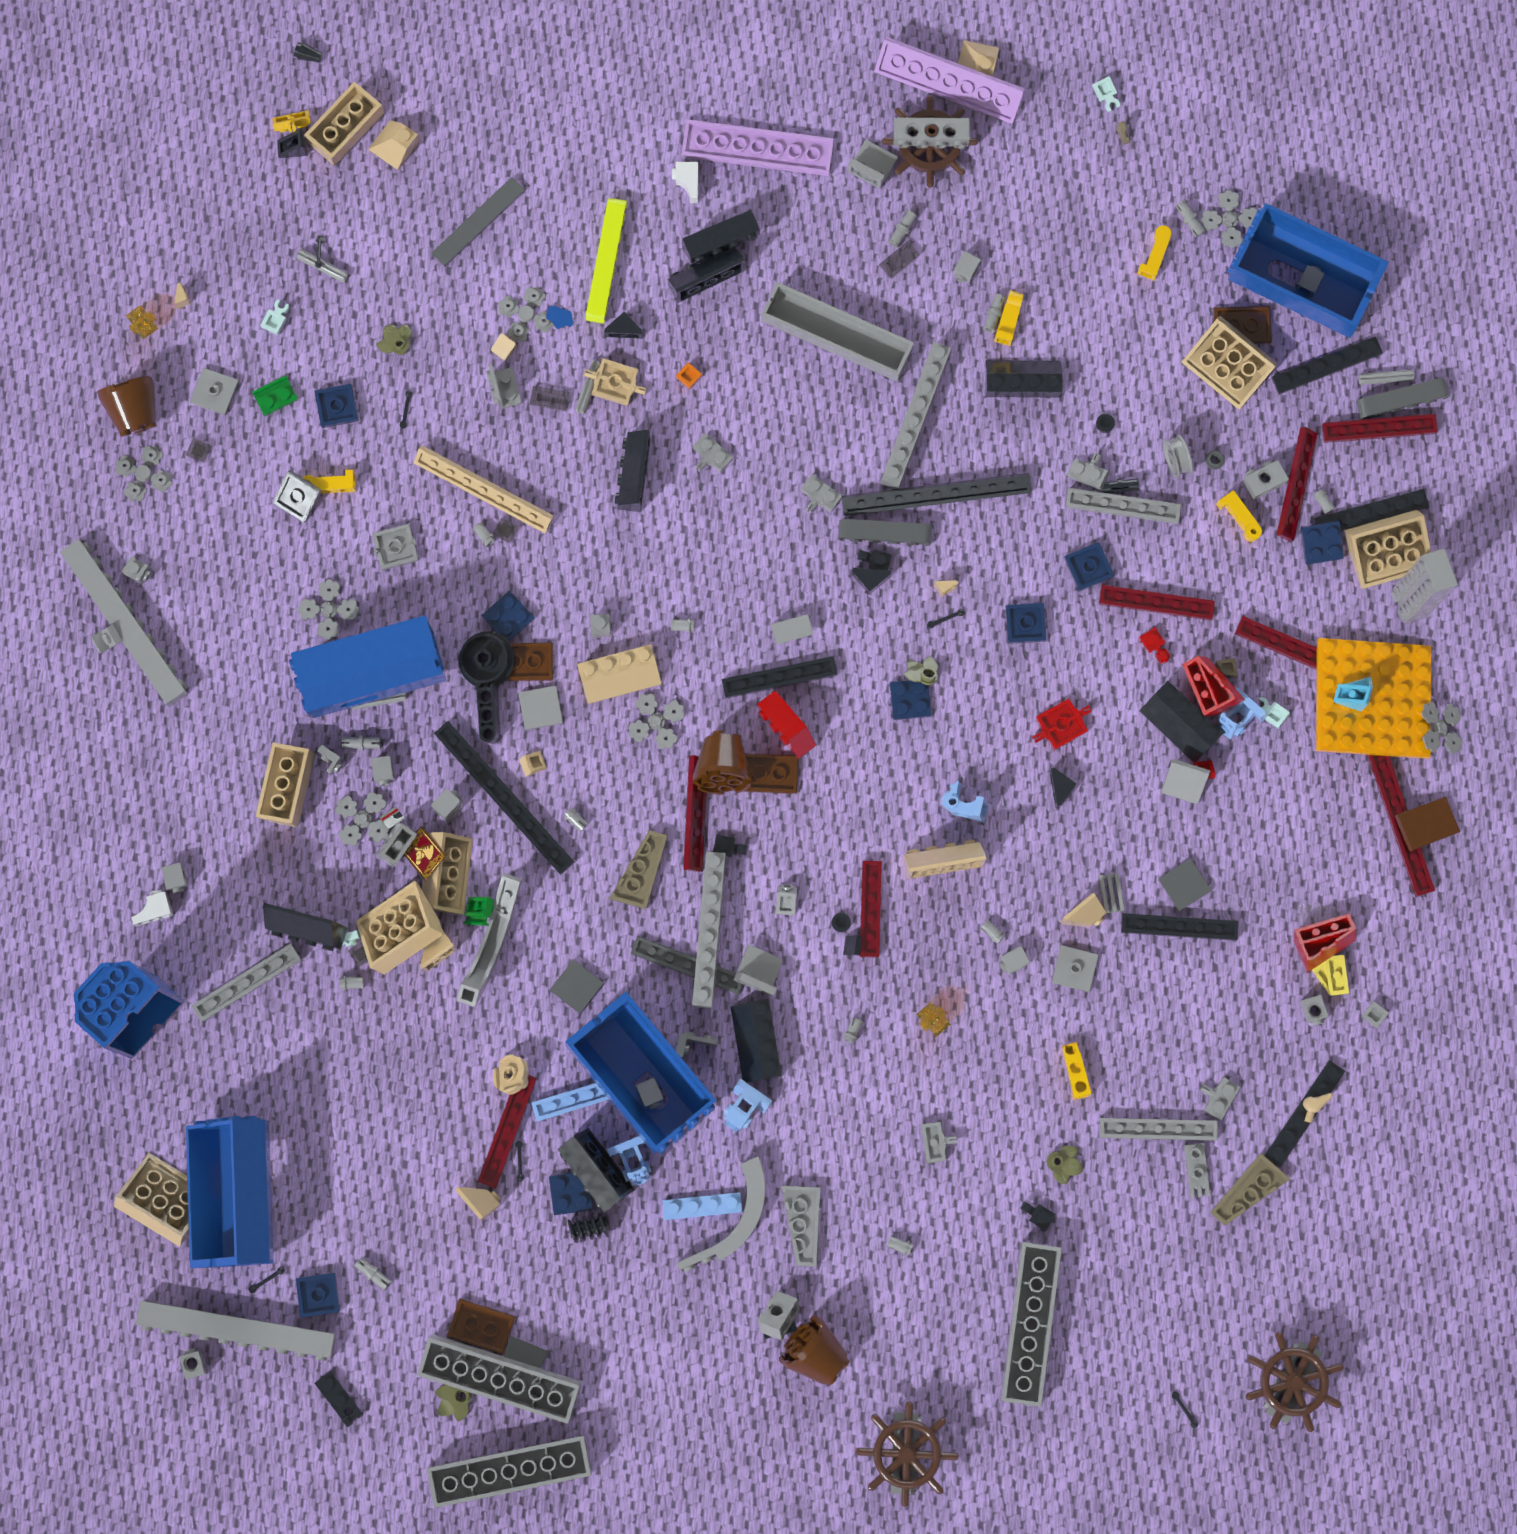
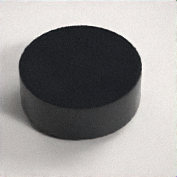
M1101 414L1096 420L1098 431L1109 433L1113 430L1115 420L1111 415Z
M837 913L833 916L831 924L835 931L845 932L850 928L851 920L847 914Z

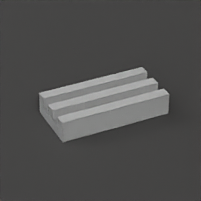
M1118 873L1100 875L1099 882L1106 914L1125 911ZM1111 878L1115 879L1119 908H1116ZM1104 879H1107L1112 909L1108 907Z

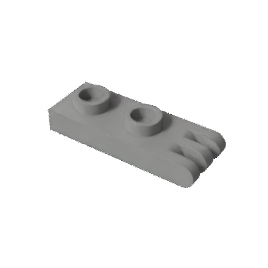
M1204 1143L1184 1145L1190 1198H1194V1190H1197L1198 1197H1202V1189H1205L1206 1197L1210 1196Z

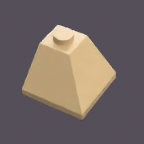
M963 40L958 64L993 77L999 48Z
M390 120L368 150L399 170L418 145L420 139L416 132L404 124Z
M1092 893L1064 916L1060 922L1063 925L1091 927L1094 924L1097 927L1105 920L1103 916L1106 914V911L1096 895Z
M444 931V935L424 948L420 967L425 972H428L457 950Z
M457 1187L455 1189L480 1220L484 1221L501 1206L499 1203L501 1198L494 1190L490 1192L486 1189Z

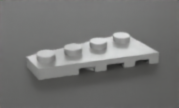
M781 1186L796 1265L816 1267L820 1188Z

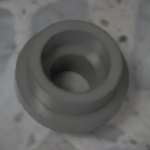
M1211 451L1207 454L1205 461L1209 468L1217 470L1224 465L1225 458L1221 452ZM1216 457L1218 463H1213L1212 458Z

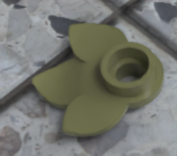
M406 324L399 329L394 325L384 326V339L376 343L377 348L386 354L394 352L398 355H405L410 348L411 329Z
M927 657L923 664L911 659L908 660V671L904 673L908 680L921 682L925 685H933L937 682L938 675L936 672L938 665L933 658Z
M1063 1146L1059 1152H1052L1048 1155L1046 1159L1047 1166L1053 1171L1054 1178L1059 1183L1067 1184L1069 1175L1075 1176L1083 1172L1082 1164L1075 1159L1079 1151L1077 1147ZM1055 1158L1059 1159L1058 1165L1054 1163Z
M448 1385L441 1386L435 1391V1394L442 1399L438 1408V1415L450 1416L454 1414L458 1422L467 1416L469 1412L468 1403L472 1399V1393ZM460 1392L465 1393V1399H459L458 1395Z

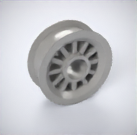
M1177 434L1176 438L1169 441L1163 439V452L1172 475L1178 479L1180 474L1186 472L1192 474V459L1182 436Z

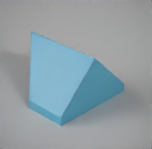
M1371 677L1347 684H1338L1333 702L1361 712L1368 706L1372 693Z

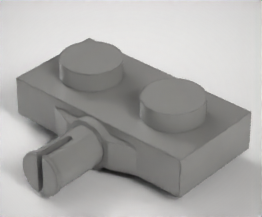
M706 433L693 445V449L702 458L695 465L699 472L708 464L721 473L733 460V457Z
M1094 453L1091 462L1074 459L1067 476L1102 490L1110 473L1108 470L1097 466L1102 456Z
M813 474L800 490L811 500L805 508L806 511L809 510V513H812L817 505L832 512L842 496Z
M1222 1077L1214 1089L1203 1083L1200 1091L1209 1095L1208 1103L1203 1111L1221 1121L1238 1093L1240 1086L1225 1077Z
M940 1122L921 1124L926 1163L946 1161V1145L957 1144V1140H952L957 1139L956 1135L945 1137L942 1133Z

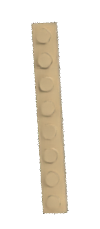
M423 445L418 449L414 464L543 533L548 531L554 517L553 515Z

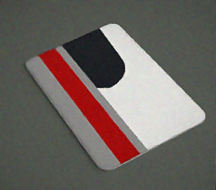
M396 806L380 816V819L387 828H391L396 823L405 819Z

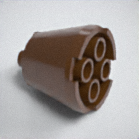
M143 376L129 379L97 391L101 404L121 437L131 435V432L139 434L145 432L146 429L157 427L155 391L152 377Z
M716 730L713 731V735L704 738L693 774V784L698 786V790L705 793L723 795V792L734 790L736 793H741L751 786V775L741 735L724 734V731Z
M817 1315L811 1316V1321L806 1324L801 1323L797 1327V1331L792 1332L783 1346L785 1347V1352L779 1357V1362L786 1368L818 1383L832 1385L837 1380V1374L841 1369L843 1370L848 1366L850 1360L847 1358L846 1351L826 1323Z

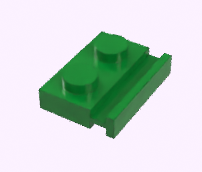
M286 375L252 392L264 417L298 401Z
M468 897L464 915L467 918L466 921H463V924L468 926H489L487 919L491 917L494 910V899L489 897Z

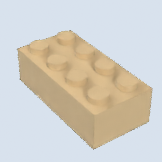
M353 82L304 134L306 142L335 166L384 114L382 104L356 82Z

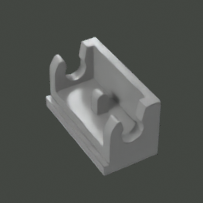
M808 614L770 624L777 645L813 635Z

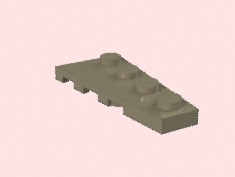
M648 831L615 890L609 897L610 900L647 909L667 835Z
M1260 1153L1210 1211V1214L1226 1226L1250 1207L1289 1181L1290 1178Z

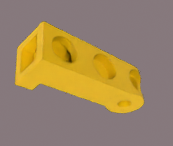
M1159 226L1154 234L1155 243L1147 265L1141 263L1137 275L1155 281L1171 238L1169 227Z
M1010 290L994 342L1011 346L1024 294Z
M345 470V476L314 478L311 475H306L302 477L320 488V494L356 492V478L353 470Z
M1234 490L1216 503L1220 510L1224 507L1228 510L1244 531L1243 536L1247 541H1257L1262 534V529Z
M1073 1042L1062 1045L1073 1100L1091 1096V1089L1077 1043Z

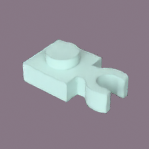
M1110 76L1092 85L1099 102L1105 100V108L1108 112L1111 111L1110 103H1114L1117 108L1120 107V102L1113 97V95L1117 94V91Z
M276 300L274 304L275 310H268L260 325L261 328L276 335H279L287 320L283 314H286L290 308L289 304L286 303L285 307L280 309V300Z
M1261 697L1260 701L1264 703V706L1261 708L1267 714L1265 720L1279 729L1290 715V712L1275 702L1270 706L1267 699Z
M356 930L346 933L343 945H346V947L356 945L357 941L361 940L359 932Z

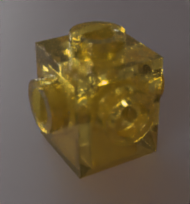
M141 305L125 315L131 323L129 328L134 335L139 334L142 339L158 329L154 323L156 321L151 311L147 313Z
M931 1002L916 1014L920 1019L918 1024L925 1032L929 1030L935 1037L951 1025L945 1017L946 1012L940 1006L936 1007Z

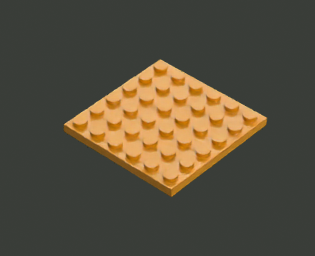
M1318 638L1315 751L1429 759L1431 751L1425 748L1422 738L1424 734H1427L1428 730H1431V723L1426 722L1421 712L1424 710L1423 705L1431 702V646ZM1371 677L1372 693L1368 706L1361 712L1333 702L1338 684H1347Z

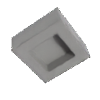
M1372 1001L1361 1017L1377 1029L1389 1012L1375 1001Z

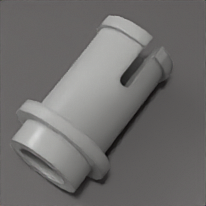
M1321 489L1313 494L1315 497L1314 501L1317 500L1324 513L1327 514L1335 506L1326 495L1327 491Z
M482 522L473 527V531L481 539L482 545L489 547L495 542V536L490 534Z
M688 618V620H671V631H688V633H691V631L695 630V620H691V618Z
M570 808L564 814L565 821L568 820L581 832L588 822L576 813V809Z
M987 920L980 928L993 939V943L996 942L998 944L1005 937L1004 931H1000L990 920Z
M343 976L339 980L340 989H344V991L346 989H364L363 976Z
M852 1017L846 1033L843 1034V1039L854 1044L858 1040L857 1035L863 1021Z
M891 1235L887 1248L902 1252L905 1256V1254H910L913 1244L909 1240L906 1242Z

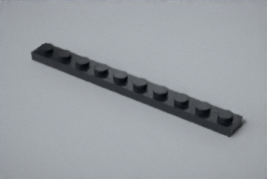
M1022 473L841 496L843 515L848 516L1031 493L1030 474Z
M449 721L434 732V735L560 875L575 863Z

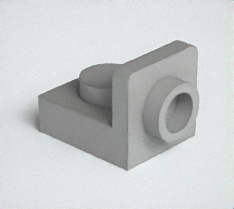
M131 556L121 573L142 585L144 581H148L152 572L148 564H144Z
M113 624L91 637L99 653L122 642Z
M321 745L317 750L321 754L319 758L328 764L332 761L327 772L331 775L334 772L338 773L343 765L341 763L343 759Z
M783 884L777 887L776 914L795 915L797 887H793L790 884Z

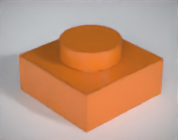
M689 362L676 374V378L689 390L702 377V374Z

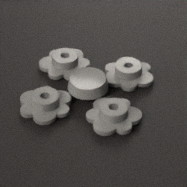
M1226 190L1225 193L1219 194L1218 200L1220 201L1219 206L1229 212L1224 213L1221 218V216L1217 215L1216 211L1210 212L1206 210L1202 214L1200 223L1204 224L1203 228L1209 231L1211 229L1216 230L1218 224L1222 222L1228 228L1227 232L1224 231L1222 233V244L1233 249L1236 245L1238 246L1242 243L1241 232L1236 231L1234 226L1237 225L1239 220L1245 228H1248L1257 210L1255 208L1244 209L1238 218L1237 214L1231 211L1234 207L1238 206L1239 202L1237 200L1239 195Z
M529 287L526 289L524 300L527 301L528 306H522L519 309L517 300H512L510 296H505L503 301L498 303L500 315L511 317L513 314L518 313V317L521 320L517 324L512 323L511 328L507 331L508 336L512 337L514 342L527 339L526 334L529 333V329L526 328L524 322H530L533 318L536 323L535 328L541 329L544 333L554 327L552 321L546 319L547 313L545 311H542L540 315H535L534 310L531 308L535 305L540 306L542 300L545 299V293L540 292L539 287Z
M146 446L143 448L144 454L141 455V459L144 460L145 465H140L136 468L134 459H129L126 455L115 462L117 466L115 472L118 475L123 474V476L128 477L130 473L135 472V477L139 480L135 483L130 482L128 488L124 490L125 496L129 497V500L132 502L144 499L146 488L143 487L142 482L148 481L150 478L153 482L152 487L154 489L158 488L160 492L166 491L167 487L172 485L170 473H164L160 470L157 474L152 475V471L149 468L153 464L158 465L159 460L163 457V453L158 450L157 446H152V448Z
M330 579L326 583L321 582L319 584V595L328 602L323 603L320 608L316 605L315 600L303 599L301 606L298 607V612L301 613L300 616L303 620L315 619V614L321 612L322 616L326 619L318 624L319 629L317 633L320 637H325L326 640H330L331 637H336L339 634L338 624L331 619L337 612L341 614L342 619L348 618L349 620H354L357 616L356 613L359 612V607H357L354 599L349 601L343 600L341 602L342 605L338 607L333 602H330L334 597H338V590L340 588L337 582H332Z
M653 694L640 695V699L635 702V706L641 714L647 713L650 717L648 718V724L642 723L641 720H637L636 723H630L628 726L630 731L629 737L634 738L636 742H641L643 738L649 736L648 731L650 727L653 730H659L658 735L655 737L658 747L660 749H665L666 747L671 749L673 744L677 742V736L673 734L672 729L666 730L662 727L665 724V719L675 723L677 720L684 718L683 705H679L675 700L671 701L669 705L664 706L665 712L662 716L659 713H654V708L657 707L658 703L655 701Z
M1433 702L1424 704V710H1422L1421 715L1426 719L1427 723L1433 722L1432 731L1428 730L1427 734H1424L1422 738L1425 748L1430 749L1431 752H1436L1441 745L1439 736H1445V747L1448 748L1449 753L1455 754L1460 752L1462 739L1455 732L1447 734V724L1455 726L1461 720L1458 707L1447 704L1446 709L1443 710V721L1438 720L1439 710Z
M370 792L367 796L368 799L364 800L366 811H359L358 813L355 808L357 803L352 801L350 796H345L343 800L337 801L336 813L338 815H342L343 818L355 815L354 822L356 825L351 827L345 825L344 830L339 832V837L343 839L344 845H357L358 840L361 838L359 827L365 828L368 826L370 830L368 835L373 837L375 842H381L382 839L387 838V832L390 828H387L381 820H378L376 823L371 822V815L369 814L373 812L380 813L381 809L386 807V801L383 799L382 794L376 795L374 792Z

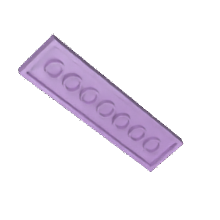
M888 37L884 39L874 71L1011 124L1015 120L1025 91L1022 87Z
M686 119L681 157L829 176L834 138Z

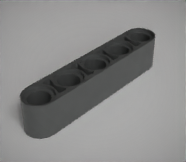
M1438 378L1357 400L1356 404L1361 420H1365L1366 417L1374 418L1382 416L1386 412L1401 411V408L1407 407L1409 409L1417 407L1421 403L1436 402L1440 398L1444 400L1449 398L1450 395L1445 378Z
M856 519L839 520L838 539L841 541L850 539V541L854 542L867 540L870 543H881V541H884L887 544L931 545L932 525Z

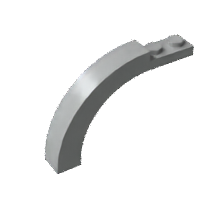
M503 873L494 902V910L489 920V926H487L474 962L461 983L456 1001L475 1007L481 998L508 934L522 879Z
M758 1156L740 1164L747 1184V1200L744 1213L736 1228L728 1237L715 1246L678 1262L679 1270L690 1271L696 1268L695 1264L700 1261L705 1264L713 1260V1255L715 1254L718 1260L721 1261L738 1250L750 1237L760 1219L765 1199L764 1173Z

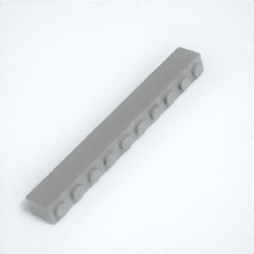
M79 539L60 551L61 555L110 625L113 624L122 642L168 707L172 706L188 694L185 690L188 688L182 678L178 680L174 675L177 671L171 663L167 665L164 660L166 655L161 648H155L153 643L156 641L150 633L146 634L143 628L145 625L140 618H134L132 613L135 611L128 602L126 604L121 598L124 595L119 588H113L111 585L113 580L107 572H102L100 568L103 565L98 558H92L90 555L92 550L86 542L82 543Z
M140 1301L136 1325H141L142 1330L153 1331V1328L161 1329L160 1333L172 1334V1331L180 1332L179 1336L189 1338L194 1334L199 1335L200 1340L211 1341V1338L219 1339L218 1343L230 1344V1341L238 1342L237 1346L249 1348L250 1344L257 1345V1349L269 1351L270 1347L277 1349V1353L288 1354V1351L296 1352V1356L307 1358L308 1354L316 1355L315 1359L327 1361V1357L332 1358L337 1335L147 1301Z

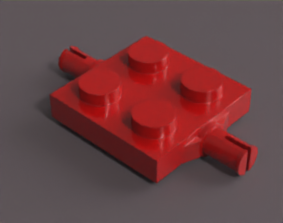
M1068 698L1036 716L1041 732L1032 736L1035 744L1045 738L1050 742L1055 751L1087 733L1088 730L1083 723V717L1092 712L1089 709L1090 706L1087 705L1078 710Z

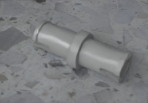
M1186 200L1181 201L1175 206L1182 215L1184 224L1189 226L1195 238L1205 232V229H1203L1197 219V214L1192 212Z
M910 210L906 211L901 222L896 224V230L888 240L890 245L896 248L899 247L904 236L910 232L909 228L917 218L915 213Z
M994 294L991 308L987 311L988 317L983 327V330H986V332L994 333L998 319L1002 316L1001 310L1006 297H1003L1001 294Z
M359 735V737H342V742H350L349 744L343 743L342 749L354 748L363 751L364 749H381L382 744H374V742H382L381 737H364V735Z
M363 1257L359 1258V1262L355 1263L354 1267L366 1275L367 1280H372L383 1291L387 1289V1285H391L392 1281L384 1276L378 1267H373Z

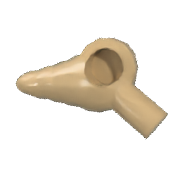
M1328 1093L1314 1098L1307 1097L1303 1101V1106L1307 1110L1304 1121L1312 1123L1315 1113L1319 1112L1330 1101L1333 1094Z

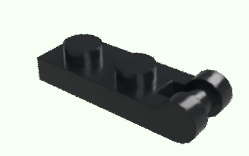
M331 1371L314 1383L347 1427L352 1425V1421L357 1417L360 1418L364 1415ZM350 1407L352 1412L346 1415L344 1410Z

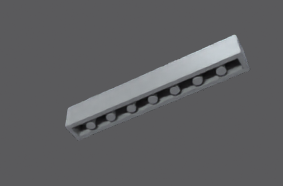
M933 342L882 476L881 485L892 489L900 488L950 356V347Z
M706 852L692 1006L699 1009L713 1010L727 861L725 853Z

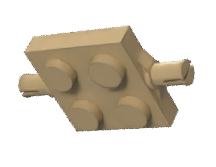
M602 358L600 367L596 372L586 368L583 376L594 379L591 395L628 406L633 392L645 395L647 389L636 385L638 369Z

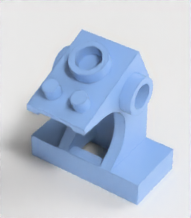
M1239 688L1236 690L1244 697L1245 701L1237 704L1229 713L1224 711L1217 719L1219 721L1217 727L1230 740L1235 736L1239 737L1245 731L1244 727L1254 717L1261 722L1267 717L1266 712ZM1239 712L1245 718L1236 724L1231 719Z
M959 781L955 784L951 783L950 792L947 791L941 799L943 801L941 803L942 806L955 816L985 823L989 806L985 798L976 796L975 801L964 803L959 799L961 784Z
M740 1079L732 1091L739 1098L733 1106L729 1104L723 1114L726 1115L724 1125L730 1127L734 1132L741 1131L742 1128L746 1129L752 1121L750 1116L753 1111L758 1109L765 1113L772 1100ZM742 1100L752 1106L747 1113L738 1108Z
M640 1136L607 1149L610 1157L620 1154L626 1169L622 1171L626 1182L630 1181L632 1186L642 1185L651 1179L649 1173L652 1172L648 1161L644 1162L638 1148L639 1145L645 1143ZM637 1155L641 1166L630 1170L626 1159Z

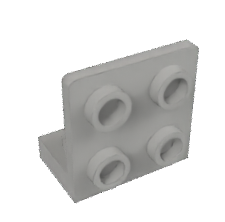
M865 140L855 159L851 158L848 164V172L881 189L898 157Z
M489 364V371H486L490 387H494L491 389L495 405L499 404L500 409L522 404L513 367L494 372L492 364Z
M748 945L734 981L766 995H775L777 988L773 987L783 960L752 945Z

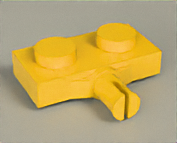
M309 110L273 117L274 132H285L288 130L292 132V129L295 132L296 127L304 128L311 124Z

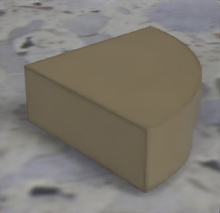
M1124 121L1119 122L1116 127L1123 145L1130 143V137H1128L1125 131L1128 128Z
M1235 658L1216 661L1218 669L1224 675L1226 674V676L1228 675V677L1232 678L1238 677Z

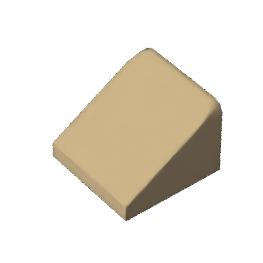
M177 283L175 306L177 309L189 305L190 300L182 283Z
M501 333L491 351L506 361L517 348V345Z
M957 580L935 581L934 586L941 597L956 589L958 582Z
M540 751L524 755L519 759L526 777L547 769Z

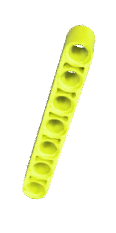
M608 198L586 311V321L605 324L604 319L605 314L607 315L609 304L608 297H610L612 288L611 281L614 278V266L619 251L618 243L620 244L621 228L624 224L625 208H627L626 200Z

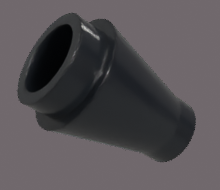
M298 42L293 56L297 57V60L319 63L322 52L304 42Z

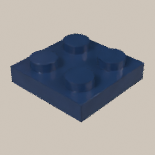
M352 384L314 391L321 428L359 421Z
M1339 521L1301 526L1306 565L1344 559Z
M1099 542L1064 556V560L1079 592L1114 578L1113 571Z
M510 590L481 615L496 633L505 637L509 642L535 620L534 616Z
M1044 603L1005 606L1008 644L1046 642Z
M910 680L889 682L893 721L932 716L928 685Z
M573 1173L549 1176L554 1216L593 1210L591 1194L584 1189V1184Z
M336 1273L295 1278L300 1318L340 1312Z

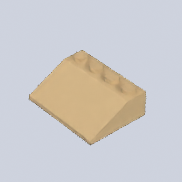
M1221 316L1214 321L1182 360L1185 366L1239 410L1278 364Z
M1418 510L1344 530L1361 589L1402 578L1422 555L1431 553L1425 518Z
M975 840L964 841V845L956 846V843L945 844V848L937 849V846L927 847L926 851L918 852V849L908 850L907 854L903 855L906 877L907 879L983 867L986 855L980 842L975 843Z
M413 881L356 921L370 968L384 975L444 935L437 915L416 881Z
M148 1153L116 1195L114 1207L180 1247L189 1235L187 1175Z

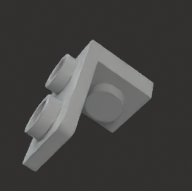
M685 1031L684 1034L680 1033L676 1052L683 1059L684 1055L688 1056L690 1044H686L687 1042L717 1047L718 1041L712 1036L704 1035L701 1038L696 1037L695 1033Z

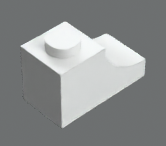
M676 162V168H672V180H675L676 185L682 186L687 191L690 203H698V162Z
M162 890L151 892V895L146 897L147 902L144 909L139 914L131 917L133 925L140 926L174 916L168 893L162 892Z

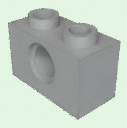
M1270 460L1264 463L1261 469L1257 471L1252 469L1247 472L1242 482L1254 501L1285 485L1289 479L1279 461L1272 462ZM1260 476H1267L1269 482H1262Z
M447 788L431 804L433 810L447 823L464 806L461 803L463 801L461 796L454 790L450 792Z
M396 823L375 855L388 865L396 866L417 834L404 824Z
M776 1291L775 1295L769 1299L765 1312H762L759 1316L758 1324L761 1333L783 1340L800 1310L798 1299Z

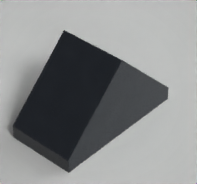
M298 129L277 140L278 158L307 156L306 139L302 129Z
M625 312L604 329L605 337L643 339L641 328Z
M853 568L852 576L870 595L890 578L891 571Z
M1051 768L1049 772L1055 808H1060L1076 786V783L1056 768Z

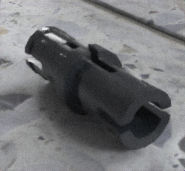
M1120 478L1117 481L1105 482L1101 493L1118 492L1122 494L1123 491L1139 490V479L1121 480Z

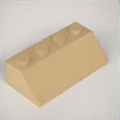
M651 644L577 664L588 704L661 685Z
M272 743L256 818L298 828L315 757L313 751L301 747Z
M445 832L429 833L431 838L447 856L427 881L423 879L422 891L434 912L464 915L473 839Z

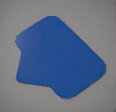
M556 306L548 307L546 319L552 321L556 329L573 325L571 311Z

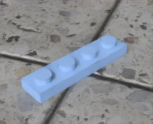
M594 1083L532 1102L536 1120L539 1122L607 1101L609 1098Z
M740 1192L662 1200L664 1220L742 1212Z

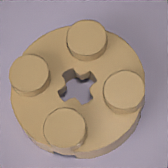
M515 1055L503 1057L499 1061L501 1064L498 1066V1069H494L493 1083L501 1092L509 1095L515 1094L528 1085L529 1071L527 1061ZM511 1071H512V1072H513L512 1077H511V1078H508V1076L511 1074Z

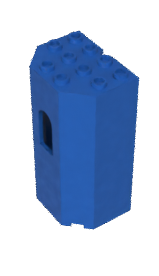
M1265 203L1263 209L1259 207L1227 272L1230 273L1228 280L1351 338L1389 262ZM1273 261H1281L1302 272L1305 271L1307 265L1316 266L1321 269L1324 275L1312 297L1310 296V291L1302 287L1298 290L1272 277L1268 272L1269 264Z
M426 615L292 652V659H289L291 670L297 676L294 678L296 688L303 696L301 701L304 711L310 714L312 718L446 681L434 631Z
M131 961L101 963L74 992L75 1023L103 1048L132 1059L154 1035L152 1031L154 1025H163L184 1000L155 974Z
M627 992L622 994L600 1012L599 1015L565 1041L567 1049L654 1154L658 1152L662 1154L669 1148L672 1141L677 1143L681 1140L687 1129L693 1130L699 1124L700 1118L703 1115L708 1116L715 1110L714 1105L717 1100ZM647 1071L655 1078V1081L668 1096V1103L662 1109H645L637 1088L633 1085Z
M229 1116L206 1119L205 1121H194V1125L186 1126L190 1268L274 1264L269 1121L257 1116Z

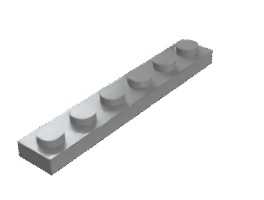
M1068 488L1065 508L1178 524L1181 504Z
M289 944L191 1006L203 1023L302 960L293 945Z
M1099 1118V1138L1217 1141V1121Z

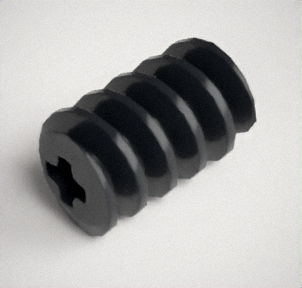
M607 1212L604 1218L601 1213H598L597 1219L591 1214L589 1221L583 1216L582 1222H579L576 1217L574 1224L568 1219L570 1235L575 1243L579 1242V1237H581L583 1242L586 1241L587 1235L593 1240L595 1233L598 1238L602 1237V1232H604L606 1237H609L610 1224Z

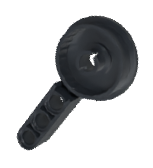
M484 631L474 634L463 644L459 654V667L464 678L476 686L479 736L484 742L495 744L501 738L498 688L511 675L515 665V654L510 642L505 637L495 632ZM487 654L488 661L484 665L481 659ZM487 692H490V693H491V698H490V700L485 701V700H484V695H485ZM488 711L492 712V717L490 720H486L485 715ZM489 730H493L494 733L491 739H487V732Z

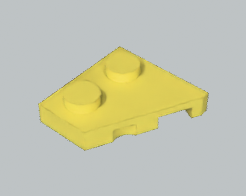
M1344 955L1332 956L1312 970L1329 996L1349 994Z

